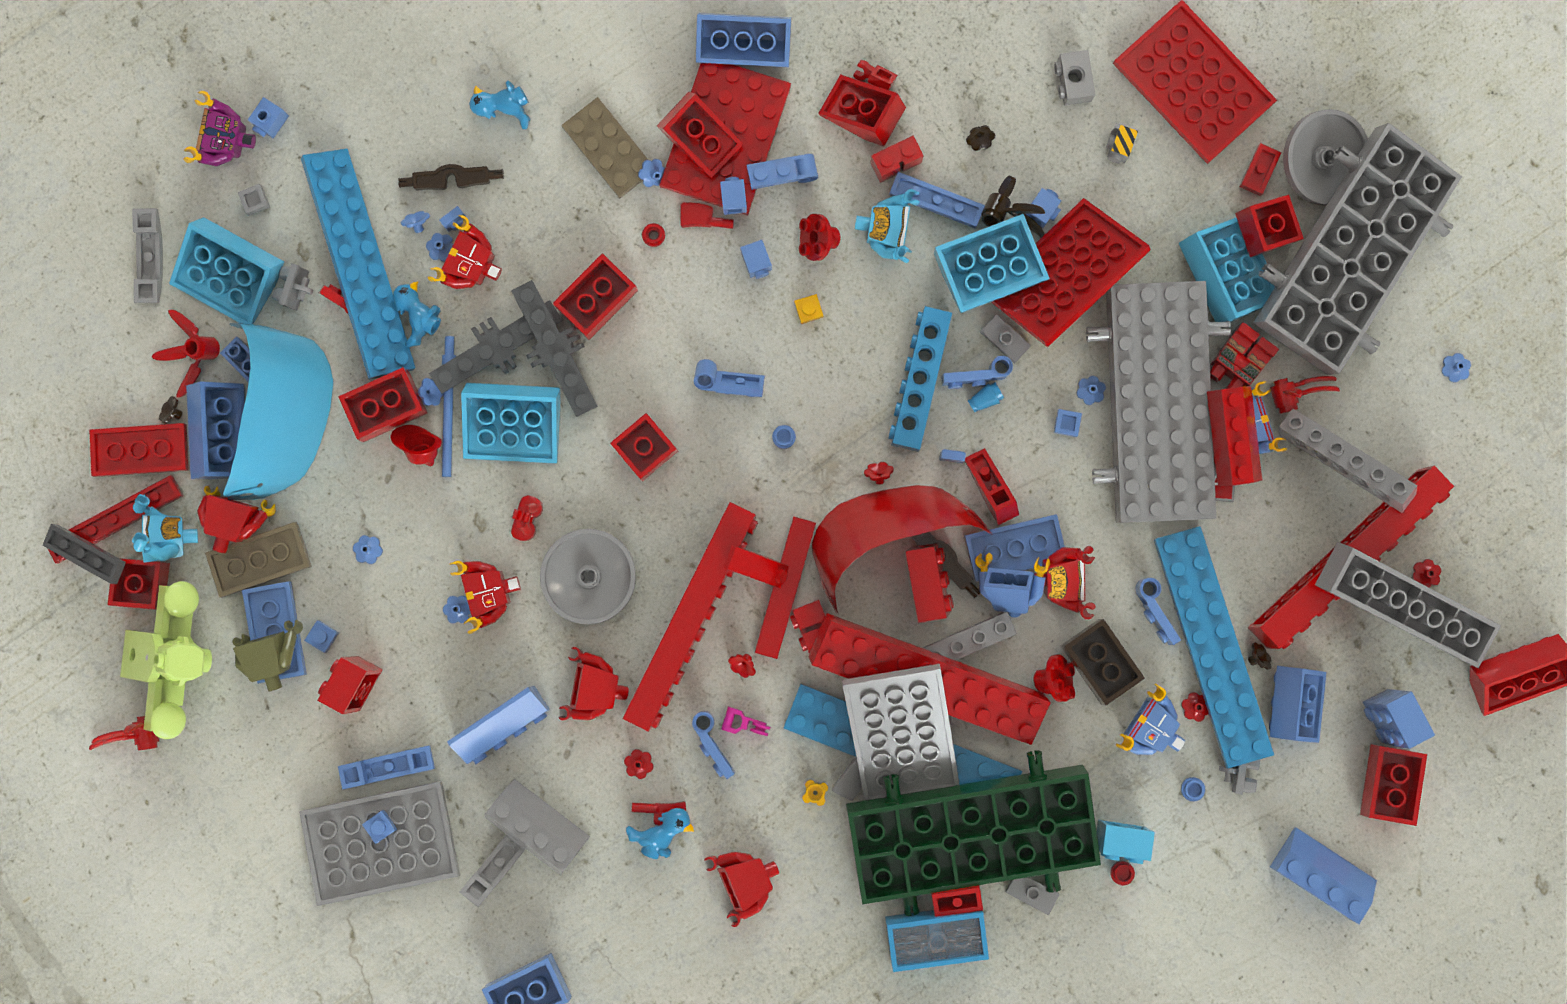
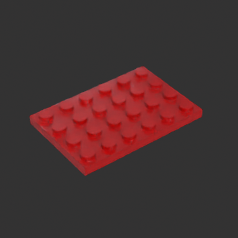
M1183 0L1178 2L1113 62L1115 67L1207 164L1277 101Z
M700 63L691 93L696 94L735 134L743 145L710 178L673 144L660 182V188L723 208L720 182L725 181L729 177H738L739 180L744 179L747 213L741 214L748 216L757 189L751 190L747 165L767 161L791 89V83L733 64Z
M1083 198L1035 243L1050 279L994 300L991 303L1048 348L1151 250L1150 246Z

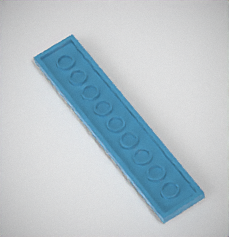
M348 148L302 155L301 162L368 379L380 378L402 367L408 371H413L415 364L410 348L405 344L407 338L396 309L393 293Z
M1201 526L1154 539L1226 769L1273 756L1274 752Z
M800 684L784 729L856 757L846 701ZM953 744L960 785L1022 774V771Z

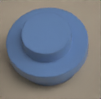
M781 425L774 430L772 439L777 447L787 449L794 444L796 434L790 426Z
M1190 777L1183 781L1181 793L1189 801H1198L1205 794V785L1200 779Z

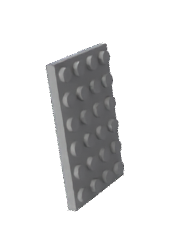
M940 664L842 680L865 800L886 797L883 777L889 775L891 784H893L891 774L899 775L901 794L960 785Z
M442 781L299 811L317 906L460 876ZM385 810L397 830L375 844L362 824L380 811Z

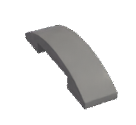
M132 209L133 232L136 233L137 279H134V303H159L163 278V245L158 209Z
M506 834L459 893L479 907L521 856L525 848Z

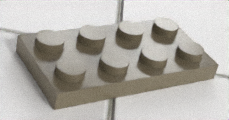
M598 97L561 125L619 199L643 181L639 178L638 172L642 169V163L648 160V158Z
M297 522L243 540V542L229 544L227 553L214 550L205 553L219 598L312 567Z

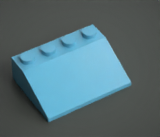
M1024 214L935 247L934 256L941 274L960 313L1050 279Z
M203 217L189 223L169 284L239 323L254 324L278 282L279 273L284 265V261Z
M1237 218L1198 231L1179 242L1195 280L1206 281L1207 306L1215 322L1230 321L1231 323L1263 308L1275 286L1259 276L1260 271L1264 272L1262 267L1267 262L1263 254L1250 258Z
M466 383L461 392L463 459L538 463L558 462L561 410L560 388Z

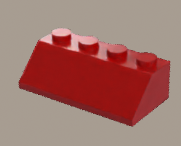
M1251 386L1207 391L1218 486H1234L1263 481Z
M1559 634L1545 637L1540 641L1523 645L1518 649L1484 660L1479 668L1471 665L1469 681L1481 713L1486 716L1566 687L1567 643Z

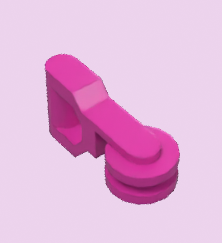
M728 707L721 730L737 734L743 729L747 730L749 722L753 721L752 725H755V728H751L750 731L768 736L769 733L765 732V730H770L771 727L767 726L765 722L746 717L741 710ZM735 714L740 715L742 719L741 727L737 729L732 728Z

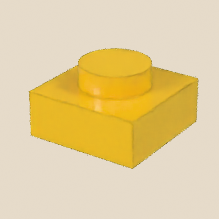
M817 294L794 301L801 324L824 317Z

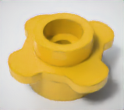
M813 780L806 781V792L802 796L805 803H816L818 806L824 805L825 792L828 791V785L824 782L819 784L814 783Z

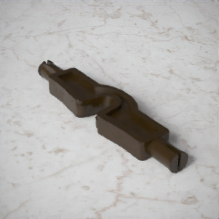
M447 164L437 168L435 171L414 172L412 177L398 178L399 188L413 186L417 191L447 189L448 177L454 175L457 187L467 188L490 184L492 179H504L503 169L489 170L487 166L464 168L457 164Z
M930 532L911 536L918 546L939 543V548L943 547L945 553V562L942 564L943 571H948L949 579L961 590L965 588L974 599L977 597L974 591L978 595L980 594V590L971 582L973 577L958 563L955 551L947 543L936 540Z

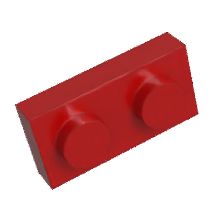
M1260 143L1239 187L1261 196L1282 152Z

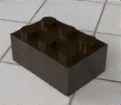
M1104 619L1096 620L1060 645L1101 705H1108L1145 679Z

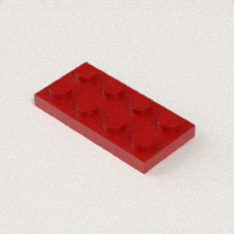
M185 423L89 429L92 477L189 471L187 424Z

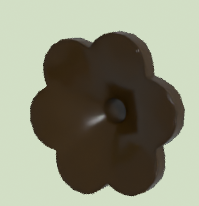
M978 126L970 130V135L966 138V142L973 150L978 151L981 148H989L996 135L994 131L990 130L989 126Z
M171 396L161 408L159 420L164 424L168 423L172 417L180 419L183 414L181 410L176 408L179 401L174 396Z
M1254 642L1252 644V656L1248 657L1249 663L1252 666L1258 664L1266 670L1271 669L1270 662L1272 660L1265 647Z

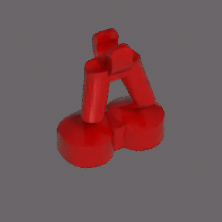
M526 495L522 497L518 510L514 509L512 515L514 522L511 534L515 539L529 541L535 536L536 526L533 522L543 512V504L538 498Z

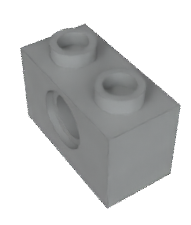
M1088 50L1060 54L1057 62L1054 64L1056 76L1060 77L1061 85H1058L1059 98L1063 99L1064 106L1092 102L1095 97V89ZM1068 75H1076L1079 78V82H1072Z

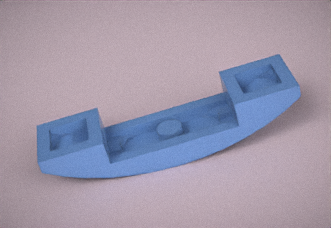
M430 745L338 766L342 790L435 769Z

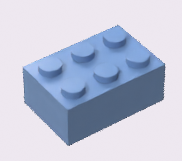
M1387 689L1363 701L1366 707L1364 709L1366 717L1371 722L1373 721L1377 728L1375 730L1376 736L1380 742L1386 745L1410 749L1435 736L1412 691Z
M552 953L486 984L482 989L488 1004H566L572 997Z

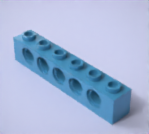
M926 306L923 312H918L915 325L919 326L917 335L913 334L910 348L914 349L912 358L907 357L904 370L909 372L907 380L902 379L899 390L903 397L901 403H896L894 416L898 417L896 426L891 425L888 439H892L891 446L916 452L920 451L952 312ZM927 328L934 329L936 337L928 339L924 335V330ZM919 352H929L931 360L927 362L920 360ZM916 373L923 374L926 382L924 384H916L913 380V375ZM910 396H917L920 399L918 407H911L908 404ZM906 418L912 419L915 423V428L906 430L902 425V421Z

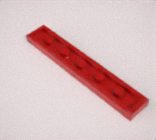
M169 475L74 526L69 531L92 544H96L142 519V515H145V513H136L133 510L135 499L139 494L147 496L150 500L148 507L153 506L157 510L183 497V494L174 477ZM48 549L55 563L59 564L66 560L64 557Z
M793 517L781 558V563L789 566L788 575L781 588L773 586L755 649L757 654L774 659L778 658L815 529V522Z

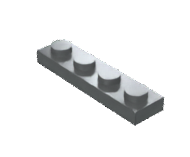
M58 524L50 525L42 545L110 584L118 583L126 563Z

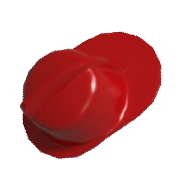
M417 425L397 427L390 436L391 442L404 451L408 461L412 464H425L430 467L434 465V459L442 444L441 438Z

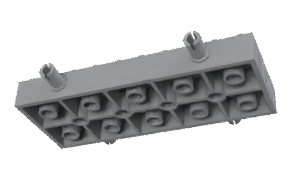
M1390 123L1376 127L1358 156L1345 148L1344 145L1338 147L1335 151L1336 153L1333 154V158L1348 168V172L1285 273L1282 274L1269 263L1262 267L1264 272H1259L1260 277H1263L1275 287L1253 323L1326 375L1340 374L1357 345L1365 349L1369 354L1377 351L1378 348L1375 345L1379 347L1380 342L1367 334L1366 331L1430 228L1442 237H1446L1451 232L1449 229H1453V224L1439 216V213L1462 176Z
M1206 281L1113 285L1106 292L1107 327H1086V334H1096L1086 336L1087 342L1108 341L1114 467L1112 469H1092V475H1102V477L1092 478L1093 484L1114 483L1116 523L1216 519L1215 479L1217 474L1214 463L1207 391H1211L1209 336H1230L1231 329H1221L1231 327L1230 321H1208Z

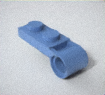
M804 154L747 165L751 190L796 181L807 183L819 178L814 154Z
M998 356L990 364L989 370L943 373L942 386L948 385V389L962 388V384L971 383L972 387L986 386V382L1005 379L1012 372L1013 364L1008 357ZM998 362L1004 363L1007 368L1006 373H998L995 369V364Z
M703 359L696 365L694 385L700 390L715 391L716 393L762 397L765 376L717 371V365L713 361Z
M1145 578L1138 581L1135 591L1145 608L1143 613L1146 619L1151 624L1154 622L1158 628L1156 633L1164 644L1167 642L1168 645H1175L1181 639L1155 600L1161 593L1159 581L1154 578ZM1146 582L1151 583L1153 586V592L1149 596L1143 591V586Z
M701 711L694 716L692 721L694 730L701 738L702 744L699 747L706 757L711 755L715 761V764L712 766L720 777L724 775L728 779L735 774V771L709 734V731L714 727L715 719L710 712ZM707 716L710 719V726L706 729L700 728L697 725L698 717Z

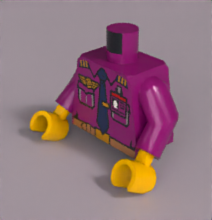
M206 91L198 92L205 97V102L202 103L199 100H194L198 106L208 105V108H204L196 149L192 146L184 149L185 152H191L193 158L184 157L183 160L186 163H192L194 160H197L201 164L220 166L230 162L233 158H239L242 147L253 149L256 144V136L246 134V126L241 122L240 116L230 106L214 98L211 100L210 95Z

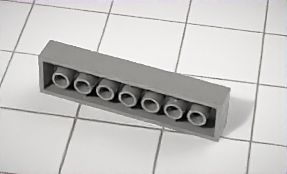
M1337 542L1315 584L1327 592L1477 668L1482 663L1501 625L1340 542Z

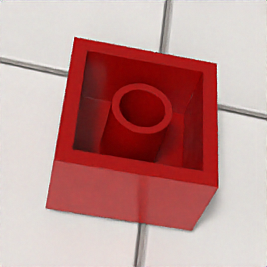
M1289 194L1249 206L1235 213L1250 258L1289 246L1304 239Z
M647 413L610 443L642 482L679 452Z
M120 558L126 563L118 583L110 584L107 605L157 610L159 585L168 586L170 563L156 561L143 563V560Z

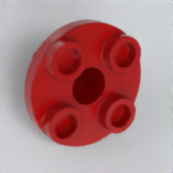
M810 214L807 218H802L799 223V253L801 256H805L811 261H821L828 255L830 249L838 247L841 240L840 232L836 227H831L824 215Z
M1060 654L1050 656L1046 668L1037 670L1034 673L1033 681L1037 691L1051 694L1057 702H1067L1069 699H1074L1075 689L1072 676L1075 674V668L1073 663L1067 662L1065 657Z

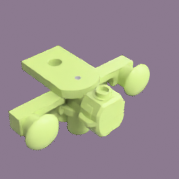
M185 581L173 583L171 586L159 585L154 633L125 630L120 677L149 682L144 730L153 731L156 736L162 739H172L183 731L186 724V715L180 706H183L185 683L203 675V672L207 673L212 664L211 651L196 645L190 636L193 612L199 604V594L192 584Z

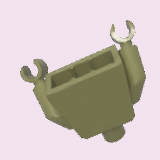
M297 619L294 626L289 620L284 623V628L288 631L287 633L282 631L251 641L250 636L242 634V639L235 637L232 640L233 645L236 646L233 648L236 668L248 677L251 682L264 679L268 692L282 688L279 674L290 669L297 634L303 630V624Z

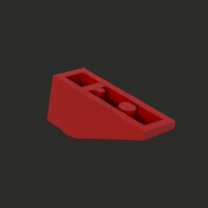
M984 448L966 457L965 463L997 524L1000 525L1019 516L1017 501L986 449Z
M732 545L724 568L781 588L782 583L787 578L789 566L767 556Z

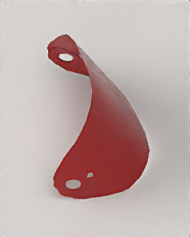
M913 485L864 494L837 505L825 516L816 529L812 541V554L823 590L834 611L838 613L835 596L836 585L842 573L868 550L895 540L950 526L972 525L990 534L992 532L987 529L986 524L974 510L942 488Z

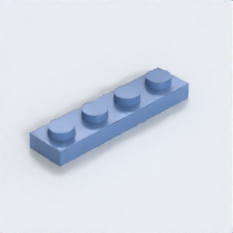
M897 173L889 193L890 196L905 194L909 189L916 190L919 194H915L912 197V200L920 201L916 206L976 229L985 205L906 174Z

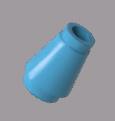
M996 382L991 385L988 383L971 397L968 402L973 411L977 412L978 410L1000 404L1004 396Z

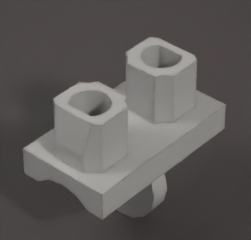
M292 263L291 266H282L279 276L280 279L286 282L284 288L277 287L274 289L272 298L277 300L279 304L297 311L300 301L303 302L305 294L312 295L314 291L308 288L310 281L308 279L309 270Z
M1260 760L1242 764L1235 768L1226 769L1224 766H1219V771L1225 772V782H1231L1232 774H1234L1232 792L1243 795V792H1256L1257 780L1245 778L1246 768L1259 770Z

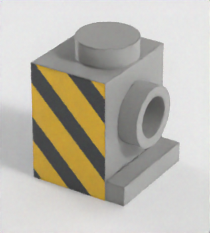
M1116 123L1110 133L1112 135L1106 146L1107 149H1110L1107 156L1108 160L1114 163H1125L1130 156L1138 131Z

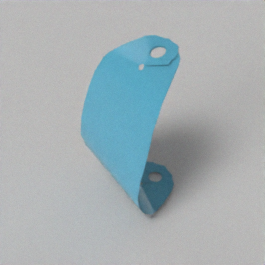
M230 323L231 326L243 329L246 334L250 352V375L237 449L223 496L227 497L228 500L263 499L298 482L313 463L331 408L333 377L324 351L313 340L266 326ZM246 493H253L252 495L240 496Z

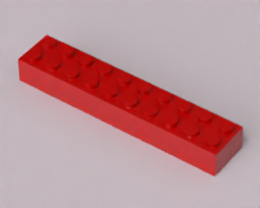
M1435 465L1418 469L1408 478L1409 481L1417 485V494L1403 513L1383 501L1340 543L1350 546L1380 562L1381 558L1379 556L1385 551L1389 552L1394 549L1399 543L1397 540L1402 535L1410 534L1416 528L1414 524L1420 518L1422 520L1427 518L1433 512L1432 507L1437 502L1441 504L1451 495L1449 491L1455 486ZM1334 548L1248 627L1267 649L1287 648L1293 643L1294 639L1292 637L1307 630L1312 624L1310 621L1316 615L1319 617L1329 609L1328 604L1333 599L1335 601L1340 599L1315 585Z
M729 502L622 718L623 720L648 732L652 728L656 729L664 716L660 712L663 706L667 707L670 704L674 695L671 689L674 684L679 685L685 673L681 669L684 663H690L695 653L692 647L695 641H701L706 629L703 628L705 620H711L716 610L713 604L716 598H722L727 586L723 585L727 576L732 578L734 571L724 568L731 547L734 545L743 549L747 548L748 544L745 542L748 534L753 535L758 525V521L755 520L756 514Z
M829 613L824 618L808 656L812 666L848 679L940 664L948 715L1032 745L1051 704L1042 692Z

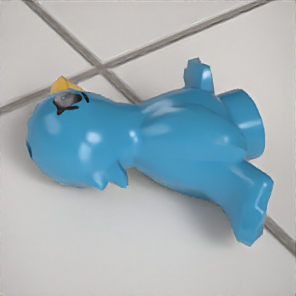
M506 81L507 89H503L496 94L484 92L475 86L474 94L469 102L473 113L490 119L491 116L496 117L494 112L498 110L518 118L522 129L528 128L531 119L524 112L523 106L529 103L520 86L514 88L510 81Z
M418 282L399 285L393 293L397 311H400L401 315L408 311L412 333L405 343L407 347L421 345L422 337L426 333L433 335L441 322V319L438 318L441 312L440 308L437 305H433L430 308L419 300L417 293Z
M674 808L662 813V817H659L658 820L663 822V824L645 831H637L631 826L626 827L629 841L638 842L643 846L641 853L649 858L658 859L659 856L670 857L671 850L668 846L672 838L682 832H694L687 811L682 808Z

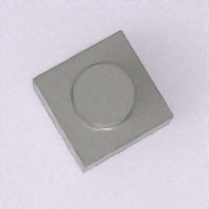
M260 184L238 192L245 213L248 216L270 208L263 187Z

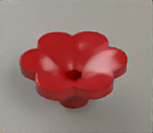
M886 462L872 463L867 466L868 469L864 470V475L870 477V480L875 481L876 484L881 485L885 482L884 479L890 478L894 468L893 466H888Z
M1425 559L1423 562L1414 564L1413 580L1429 588L1431 585H1438L1440 583L1441 567L1435 565L1431 559Z
M737 654L728 659V662L731 664V670L739 673L741 677L748 678L756 673L754 663L751 661L752 657L749 654H744L743 656Z
M1192 692L1181 703L1182 708L1185 710L1184 716L1187 719L1201 722L1204 720L1205 715H1209L1203 695Z
M639 749L633 750L631 755L627 756L624 760V764L627 766L626 773L631 777L636 776L638 779L645 778L647 773L651 772L654 768L651 762V754L649 752L642 753Z

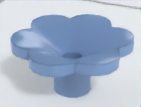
M659 159L645 160L642 163V169L638 172V176L643 180V184L646 187L659 186L665 167L662 166V162Z
M419 211L405 216V219L400 223L407 228L413 227L415 233H420L424 230L422 224L426 222L430 215L429 213H424V211Z
M435 233L432 236V240L427 242L426 248L430 251L429 256L431 259L446 261L453 246V239L450 235L445 234L442 236L440 233Z
M1456 353L1453 356L1444 358V366L1441 371L1451 382L1456 383L1460 379L1465 380L1469 377L1471 362L1464 359L1462 354Z
M1090 376L1088 379L1084 378L1079 381L1077 396L1083 399L1085 404L1092 405L1094 402H1101L1104 399L1103 392L1106 386L1103 382H1099L1096 376Z
M429 378L423 379L422 386L418 389V394L426 406L439 405L440 398L444 395V393L440 392L433 379Z
M366 535L361 536L359 542L353 545L356 560L360 563L374 564L377 557H380L383 553V549L379 546V539L376 537L370 538Z
M450 596L448 598L447 604L443 607V613L447 615L450 623H464L469 618L468 615L471 612L466 596Z

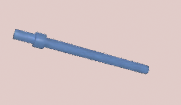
M445 336V355H442V365L456 357L454 355L453 336ZM453 388L444 392L442 477H451Z

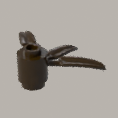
M1010 175L1007 176L998 189L999 193L990 194L981 213L982 222L990 227L1003 222L1007 213L1014 217L1024 214L1029 229L1042 238L1045 235L1043 229L1027 214H1045L1044 209L1038 205L1028 203H1014L1012 208H1010L1011 201L1008 197L1015 187L1016 178Z

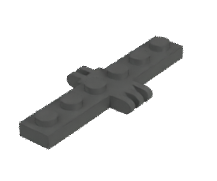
M533 280L511 290L538 344L532 347L534 351L526 355L528 359L536 355L538 357V360L531 363L532 368L540 364L543 368L550 365L576 417L597 407L588 386L571 356L572 353L585 347L583 343H579L575 347L573 345V342L580 339L579 334L571 338L568 335L576 330L575 326L559 332Z
M550 300L547 301L545 305L556 325L562 321V318ZM492 317L487 319L491 326L490 329H487L484 322L479 324L483 330L482 334H479L476 327L471 328L479 343L429 373L440 392L443 394L491 364L496 369L501 367L504 374L509 373L505 366L507 362L513 370L517 368L513 361V358L516 357L513 351L535 338L525 317L519 318L499 330Z

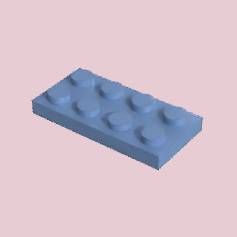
M1057 514L990 529V532L993 533L992 535L987 531H982L964 536L975 582L979 581L978 572L981 571V568L975 563V559L980 553H982V560L985 562L986 555L988 553L992 554L993 560L988 565V569L1024 571L1034 568L1038 557V564L1042 566L1044 559L1049 558L1051 554L1061 547H1065Z
M291 581L242 590L250 641L282 631L287 633L288 631L284 628V623L288 620L293 623V626L295 625L297 613ZM300 633L297 634L290 669L279 674L280 680L307 675ZM259 680L257 681V684L265 683V680Z

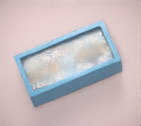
M934 910L922 911L917 915L911 913L912 916H906L905 914L885 916L893 972L989 960L983 911L935 917Z

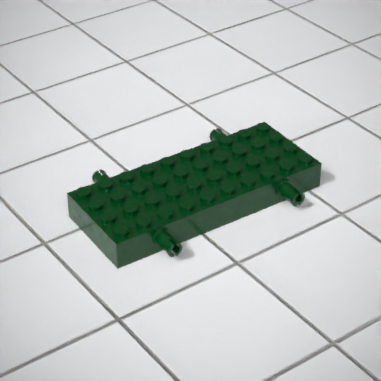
M1035 750V756L1032 751L1027 753L1030 771L1028 774L901 794L899 775L891 774L893 784H891L889 775L884 776L886 797L846 803L862 905L902 898L904 914L912 916L910 906H912L914 915L920 912L917 902L918 895L1044 875L1047 892L1053 893V887H1055L1056 892L1060 891L1061 886L1058 872L1101 865L1089 773L1083 764L1044 771L1042 751Z

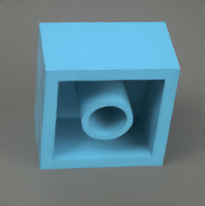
M1098 820L1097 839L1100 855L1105 856L1106 859L1119 861L1120 857H1124L1129 862L1143 864L1144 860L1151 861L1154 831L1145 826Z

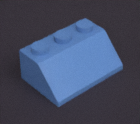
M1277 666L1274 675V696L1271 701L1273 709L1272 718L1269 722L1270 737L1319 743L1327 672Z

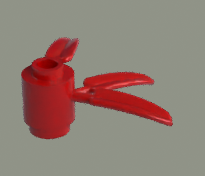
M168 310L170 317L190 338L186 340L184 345L155 352L152 358L159 361H169L189 356L196 360L195 363L191 364L177 391L176 397H183L187 393L186 386L195 383L201 372L200 367H198L200 361L217 358L220 352V345L214 337L198 336L199 329L183 314L176 310Z
M1317 376L1303 379L1296 383L1294 381L1288 382V378L1273 381L1274 386L1270 387L1275 408L1282 414L1290 412L1292 409L1297 410L1298 398H1301L1303 395L1322 391L1339 392L1340 389L1336 386H1318L1305 390L1295 388L1312 382L1336 381L1337 378L1335 376Z
M145 716L137 717V722H132L124 730L109 732L94 738L91 741L92 744L89 746V750L110 742L134 739V745H137L138 751L158 748L157 742L160 741L153 731L144 730Z

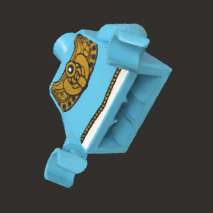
M909 189L905 194L892 196L878 202L876 206H872L871 217H856L855 230L868 231L867 243L882 258L900 259L904 263L909 262V259L903 257L907 252L912 253L905 246L910 212L908 203L912 205L919 204L920 201L912 200L913 195L919 194L918 191Z
M139 494L135 499L133 510L136 513L144 512L145 515H142V533H136L132 542L135 551L142 552L143 563L158 560L166 561L170 558L182 557L184 555L185 543H198V529H183L181 517L162 514L153 506L148 507L150 503L149 498Z

